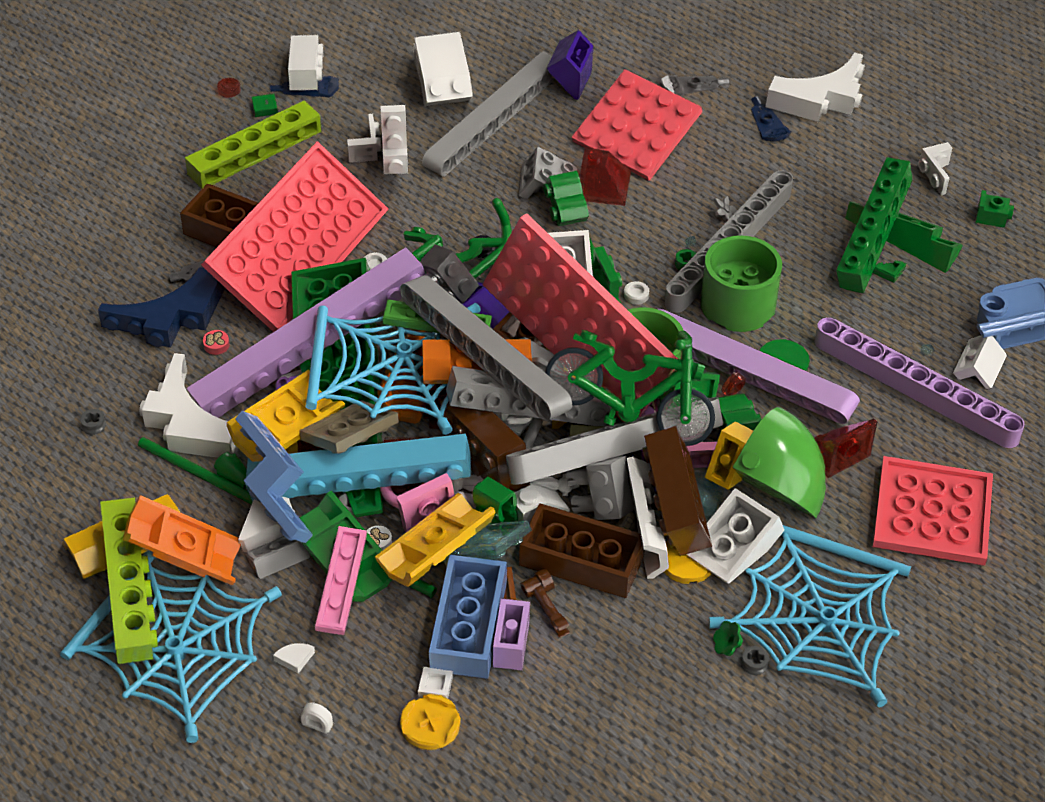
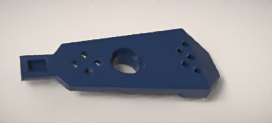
M323 76L322 81H318L317 90L290 91L289 82H284L282 85H270V92L281 91L284 95L331 97L339 89V78Z
M753 97L751 101L754 106L751 110L762 140L779 141L789 137L791 131L787 126H784L773 110L765 107L766 105L762 104L759 97Z

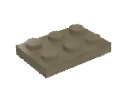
M362 400L360 401V402H362V403L368 405V406H369L370 408H372V409H373L374 406H375L374 404H371V403H368V402H365V401H362ZM352 404L301 429V440L313 444L315 447L327 449L332 453H343L349 447L365 442L369 437L385 432L389 427L399 423L398 412L389 410L377 414L375 418H371L370 412L356 404Z

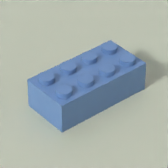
M449 555L429 649L430 668L453 671L455 675L489 678L500 601L504 599L507 584V562Z

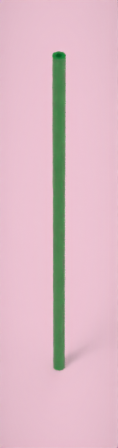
M145 437L139 440L138 446L252 505L253 501L248 490ZM418 579L409 586L430 598L437 592L436 587L421 579Z

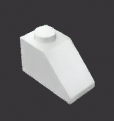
M531 484L515 492L517 497L515 511L518 513V528L522 533L526 532L539 503L570 512V508L555 490Z
M282 497L292 509L289 498ZM255 499L238 538L243 552L251 551L283 536L280 532L282 527L278 522L273 521L264 512L265 506Z

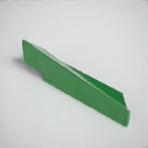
M849 201L845 219L857 225L865 205ZM898 213L886 240L944 273L949 270L963 244L940 238L943 227L902 213Z

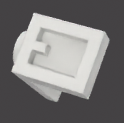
M368 114L370 138L347 139L349 163L377 160V152L381 151L380 137L376 138V136H379V123L374 122L373 114Z
M948 142L923 148L919 160L920 171L927 175L931 186L936 188L941 195L946 194L949 176L942 168L949 165L952 147Z

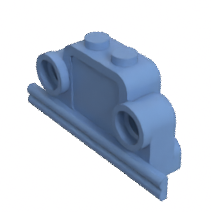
M1033 278L995 287L992 293L984 294L980 299L977 316V329L982 337L993 336L1002 349L1045 340V279Z

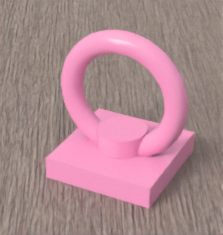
M447 473L399 496L392 491L391 486L380 487L384 499L390 505L399 509L405 532L409 531L454 496L452 480Z

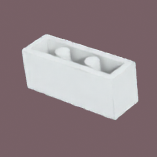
M318 35L291 36L288 66L290 90H317L318 81H322L323 44H319Z

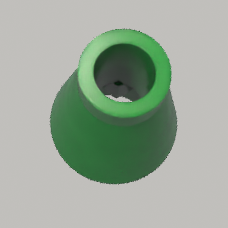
M224 452L214 464L217 475L247 489L244 482L247 473L246 467L235 453Z

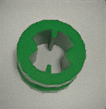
M689 249L678 251L675 257V267L680 271L696 253Z

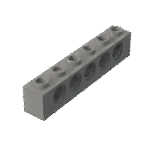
M452 366L446 388L450 406L540 418L486 371ZM555 381L569 393L571 400H580L590 395L575 384ZM594 397L585 404L572 405L571 410L551 420L606 427L608 424L603 421L606 413H610L611 407Z

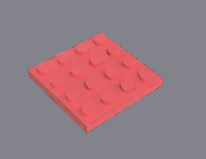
M625 69L573 134L572 140L617 165L650 180L701 115L702 107Z
M883 456L872 547L985 566L988 556L993 473Z

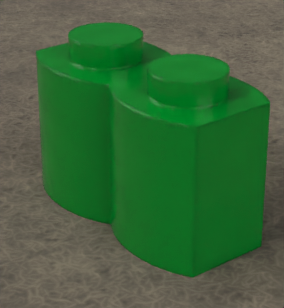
M577 170L549 176L546 184H544V193L546 198H550L552 207H550L552 221H556L558 227L586 221L589 217V212Z
M744 393L718 397L723 425L719 426L720 431L734 422L754 431L762 420L760 414H756L754 411L752 400H748Z
M487 476L482 482L477 483L473 489L475 510L483 513L489 507L494 508L495 515L491 523L484 527V529L504 541L518 527V513L515 511L517 497L515 492Z

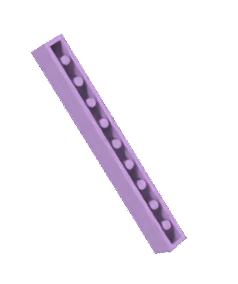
M405 247L189 386L187 390L192 400L209 414L217 418L221 417L230 409L267 387L270 383L289 373L304 361L312 358L319 306H326L328 308V316L332 318L347 320L371 319L386 308L388 299L399 301L402 298L400 286L403 283L426 275L423 265ZM329 322L326 324L324 348L340 339L336 328ZM347 324V325H350V326H352V327H354V328H357V327L360 326L361 324H357V325ZM340 328L343 335L349 333L348 331Z

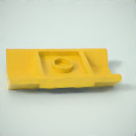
M309 369L245 410V412L257 416L284 449L301 439V429L345 407V403L342 400L332 401L322 398L317 401L316 409L309 410L306 408ZM236 417L229 420L226 426L234 445L252 462L262 461L264 457L256 451V443L242 434L240 431L242 427L235 419Z
M457 493L376 555V561L392 580L409 587L430 570L431 565L435 566L445 560L449 554L464 545L467 540L491 523L495 510L492 507H489L483 513L475 510L462 494Z
M168 494L153 500L180 512ZM102 521L63 538V546L65 550L68 549L72 554L83 579L107 569ZM141 549V554L147 552L148 550Z

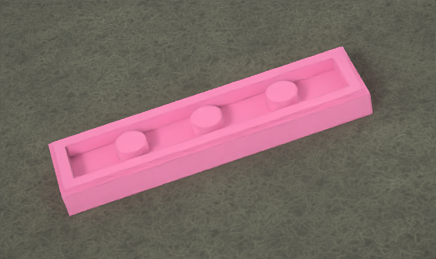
M338 527L315 624V631L339 635L345 634L367 538L366 530Z

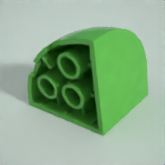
M776 407L754 429L733 468L744 482L816 519L821 510L826 491V468L822 453L807 427L787 410Z

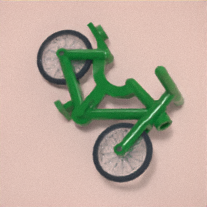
M582 330L581 334L575 333L573 339L592 346L598 353L593 355L581 348H567L556 353L546 367L545 373L569 393L572 405L585 404L595 397L610 406V413H606L603 421L606 424H615L617 415H615L616 411H618V415L623 421H635L639 417L642 408L681 381L680 389L670 392L659 404L656 417L659 430L677 426L686 446H692L705 440L714 427L715 411L712 403L703 393L692 389L693 379L701 380L705 365L693 362V339L686 331H680L678 333L679 340L675 342L676 349L681 350V359L646 354L642 358L645 364L643 368L628 371L619 367L614 361L615 348L613 346L597 341L598 335ZM601 364L614 378L621 381L622 399L602 387L603 371ZM657 367L677 370L635 400V382L643 381L651 376Z

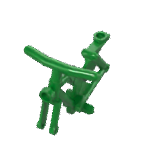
M494 198L492 205L500 219L501 238H470L468 240L469 249L461 253H455L460 261L464 263L480 255L483 248L498 247L469 271L474 279L495 263L512 233L509 215L499 198ZM413 227L411 231L404 232L405 240L424 243L412 253L419 262L435 244L443 247L440 235L426 234V231L421 227Z

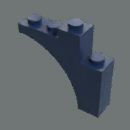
M199 267L185 284L160 298L126 305L101 303L98 309L101 327L112 331L120 330L134 335H145L147 344L155 347L171 348L181 326L192 330H206L225 287L205 268Z

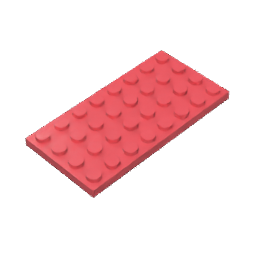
M317 141L211 253L201 266L268 328L275 332L293 319L291 272L343 262L387 212L388 208Z
M528 214L520 217L482 285L548 350L555 355L567 348H581L593 355L597 354L598 352L592 346L573 339L575 333L581 334L582 330H586L598 335L597 341L615 348L614 361L624 370L635 371L643 368L645 364L642 358L646 354L678 359ZM569 353L558 359L572 371L589 358L579 353ZM601 364L603 371L602 387L607 388L611 393L622 399L621 381L614 378ZM657 367L651 376L643 381L635 382V400L670 376L674 370ZM597 369L586 375L587 378L595 383L598 382ZM651 403L640 410L639 417L644 414ZM616 411L615 415H617V417H618L622 422H624V421L619 417L618 411Z

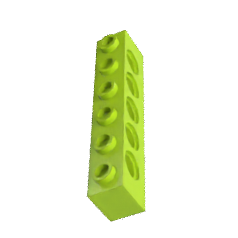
M305 101L295 104L185 157L187 175L201 189L207 183L211 185L218 183L320 133V114Z
M135 497L100 502L118 664L152 660V648L158 647L156 629L150 630L149 624L150 622H155L153 604L147 605V598L152 597L151 581L144 580V573H150L148 555L142 556L141 549L143 548L124 541L125 531H121L126 529L128 517L136 503ZM130 602H137L136 604H133V605H129V604H128V603H130ZM132 627H140L137 630H130Z

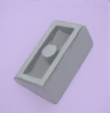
M286 537L279 538L245 554L259 579L310 558V554L303 547L302 542L297 540L290 541Z

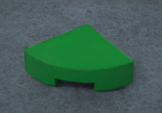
M894 261V263L883 264L881 262L875 266L873 274L895 283L906 269L907 263Z

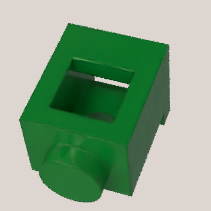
M982 190L977 209L976 223L1005 228L1007 219H1012L1014 205H1009L1010 198L987 195V191Z

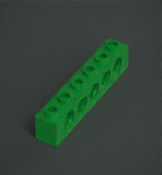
M886 157L836 270L840 288L864 294L912 183L910 161Z

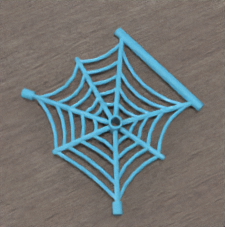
M477 303L467 307L472 313H479L481 311ZM326 306L318 307L306 399L307 409H316L317 401L322 398L343 400L356 404L370 412L371 418H375L377 414L389 410L411 409L437 418V425L442 434L447 435L452 432L450 423L447 418L443 417L449 401L448 395L444 399L440 411L434 402L447 384H442L431 396L429 390L435 384H429L427 387L423 384V375L420 377L417 371L423 366V357L412 353L422 346V340H432L435 337L436 340H440L441 333L418 332L397 327V331L371 336L367 333L383 331L395 326L385 325L376 328L356 329L347 324L357 325L383 321V316L367 320L339 319L328 316V308ZM329 322L334 325L339 334L342 344V361L334 381L327 390L318 394L326 324ZM342 328L348 331L353 338L357 358L350 378L337 384L344 371L347 359V346L340 329ZM404 333L425 337L421 340H410L405 338ZM355 335L366 339L370 347V362L366 370L358 374L356 373L360 367L361 349ZM396 335L399 336L398 339L385 340V341L380 340V339L390 338V337H393V336H396ZM372 342L379 345L382 353L381 362L374 366L372 365L375 361V348ZM384 348L396 353V355L386 359ZM412 360L419 361V363L414 366ZM396 361L394 368L389 365ZM401 366H408V367H409V369H407V368H402V369H400V368H401ZM385 367L391 371V374L387 377L376 371ZM400 373H411L413 376H410V375H400V376H397V374H400ZM368 375H373L387 382L385 386L382 387L374 383L373 381H369L363 378ZM406 379L416 381L419 387L391 385L394 381ZM357 381L370 385L382 392L379 398L364 390L348 385ZM340 389L349 390L370 398L376 404L372 409L356 399L332 395V393ZM406 389L422 392L425 398L412 394H394L388 397L386 395L389 391ZM409 398L429 404L432 411L408 404L380 407L382 403L393 399Z
M783 525L784 531L780 536L784 540L775 557L754 570L746 569V573L751 577L753 587L749 603L742 612L732 619L709 617V628H720L722 622L726 620L731 623L736 622L740 624V631L757 641L770 654L777 664L776 669L778 671L788 670L807 673L871 691L870 696L877 707H883L887 704L888 700L880 688H876L878 660L890 638L900 634L898 630L891 628L885 611L886 592L895 575L909 576L911 566ZM791 539L890 572L887 574H862L836 569L805 554L792 543ZM787 545L792 555L788 564L768 578L760 575L759 572L770 567L780 558ZM799 555L816 566L836 574L879 580L875 583L864 584L835 581L819 575L804 566ZM794 562L796 563L800 572L792 580L782 586L772 582V580L785 573ZM808 574L835 586L866 589L859 594H841L824 589L812 582ZM801 576L803 577L806 585L794 594L785 590ZM756 580L764 584L767 594L765 605L752 619H739L747 613L755 602L757 593ZM884 583L880 606L886 628L876 626L871 608L873 591ZM771 588L779 594L777 608L770 618H760L770 605ZM809 589L813 599L802 601L798 598V596ZM816 589L834 597L852 599L848 602L831 601L819 597ZM866 596L867 615L871 625L864 624L859 613L860 600ZM784 597L792 601V610L787 618H776L782 609ZM813 603H816L819 610L812 607L811 605ZM823 603L828 604V605H831V606H841V607H839V608L836 610L835 608L830 607V606H826V607H825ZM799 605L801 607V614L799 617H793L796 613V606ZM855 605L857 622L850 621V607ZM806 610L816 617H804ZM845 612L846 620L837 618L839 615ZM808 623H818V625L812 630ZM769 624L779 634L790 651L788 655H786L781 644L771 632L762 625ZM776 624H786L792 631L798 642L794 649ZM792 624H802L807 629L808 635L801 640ZM741 625H754L766 634L777 646L783 660L780 662L773 650L761 638ZM836 625L843 626L840 632L837 629ZM848 627L859 629L848 646L843 638L845 631ZM864 630L871 631L861 650L859 663L852 650ZM820 631L832 632L836 639L816 635ZM876 633L886 634L875 654L870 679L864 670L865 654L868 645ZM811 640L826 641L841 646L845 653L806 645ZM801 650L833 654L850 659L856 670L796 655ZM792 660L838 669L861 677L865 684L831 673L788 666L787 664Z
M147 551L142 556L148 555L150 573H147V580L151 581L155 595L152 604L154 609L156 604H158L160 611L155 625L150 630H157L161 620H163L165 629L157 637V641L160 642L166 634L168 635L165 646L152 648L153 658L156 663L151 667L148 660H144L143 663L147 671L142 676L134 662L128 663L137 677V681L130 686L122 670L106 656L97 653L114 652L116 654L115 641L107 646H98L114 635L113 630L89 645H82L111 611L110 594L60 652V655L69 661L76 652H84L105 661L112 666L123 681L126 689L122 694L124 699L132 695L164 706L186 724L184 727L186 740L188 743H194L199 739L194 722L233 678L257 660V657L253 654L251 642L256 616L263 603H270L282 596V593L275 586L266 591L264 596L259 599H243L231 596L218 589L207 575L205 577L199 575H173L152 567L151 562L156 557L152 556L153 552ZM154 573L175 580H201L198 587H169L157 584ZM207 582L213 591L225 599L250 604L241 609L223 607L210 600L203 589ZM159 589L171 592H195L192 600H171L162 598ZM202 595L205 602L213 608L232 614L227 617H220L208 613L198 605L200 596ZM164 603L172 605L190 604L187 612L166 611ZM255 608L247 630L248 655L243 654L240 644V625L243 615ZM195 609H197L204 616L218 622L207 626L199 623L192 616ZM168 616L185 617L181 624L171 625ZM237 618L235 644L238 653H233L229 639V622ZM190 621H191L195 626H197V627H199V628H201V629H204V630H202V631H200V632H198V631H196V630H193V629L189 626ZM224 626L227 652L219 651L216 643V630ZM180 629L178 636L174 635L173 630ZM186 631L193 634V636L183 641ZM210 633L214 650H206L201 646V639ZM196 641L197 648L187 647ZM154 652L167 653L162 658H159ZM186 654L197 655L189 661L184 669L182 668L181 661L185 658ZM204 656L214 657L185 683L184 675L193 664ZM220 658L231 659L200 688L189 702L187 688L192 682ZM170 659L171 661H174L175 664L167 661ZM237 660L245 661L213 691L192 717L190 709L202 693ZM161 666L170 667L176 670L178 679L157 673L156 671ZM153 676L171 681L179 685L181 697L173 690L146 680ZM141 685H145L170 694L183 705L185 717L165 701L135 690Z

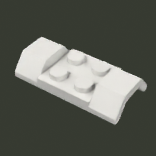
M629 457L627 458V464L631 479L634 512L637 519L638 533L641 534L645 550L643 560L647 579H652L669 568L667 547L661 528L656 526L654 510L651 507L654 503L653 495H655V491L648 476V471L651 470L650 463Z

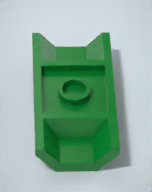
M332 491L326 493L318 507L300 517V520L313 534L306 543L302 542V545L326 574H328L338 527L365 530ZM368 533L352 602L367 600L386 588L392 580L375 558L383 550Z

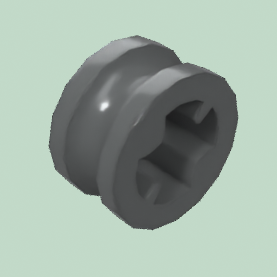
M89 409L80 417L82 429L87 434H99L106 427L105 416L98 409Z
M759 646L748 647L743 652L742 668L751 675H761L767 670L768 652ZM751 657H757L759 664H753Z

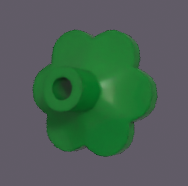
M727 620L722 622L720 629L716 630L713 636V640L716 643L714 647L716 653L731 656L735 648L741 647L743 639L740 635V624L736 622L731 623Z

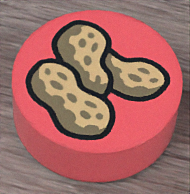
M212 330L206 333L203 337L205 351L212 355L226 352L230 346L227 333L221 330Z

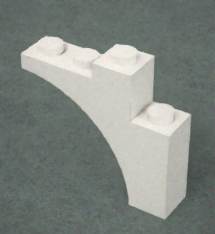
M854 52L852 58L843 67L819 77L795 79L775 76L768 90L765 107L819 122L822 113L826 114L828 109L851 115L854 107L858 108L862 99V94H859L861 84H858L859 78L862 77L865 65L861 64L863 55Z
M405 105L381 106L384 174L408 173Z
M174 353L171 363L166 365L164 382L159 383L158 391L149 390L146 400H143L140 404V416H143L145 427L164 429L163 439L167 441L168 450L172 452L216 458L227 451L233 454L236 446L226 426L228 421L209 414L192 400L184 386L187 374L185 354Z

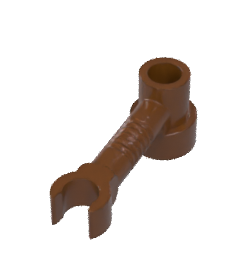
M543 568L535 572L533 577L521 582L520 585L526 597L535 596L550 619L551 625L559 638L570 634L567 629L569 626L567 620L558 612L546 592L555 588L548 570Z

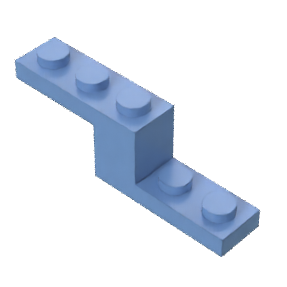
M241 411L235 418L242 427L240 431L245 437L256 443V451L264 457L244 479V482L250 488L249 494L265 506L264 512L270 519L278 522L282 527L280 532L290 541L297 540L306 543L313 534L282 498V495L303 474V470L257 416Z

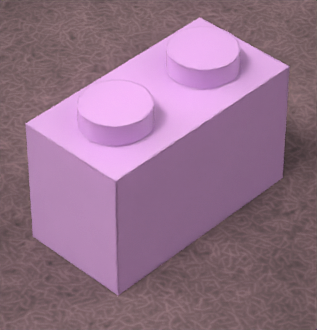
M501 599L493 644V667L515 670L523 669L530 620V602Z

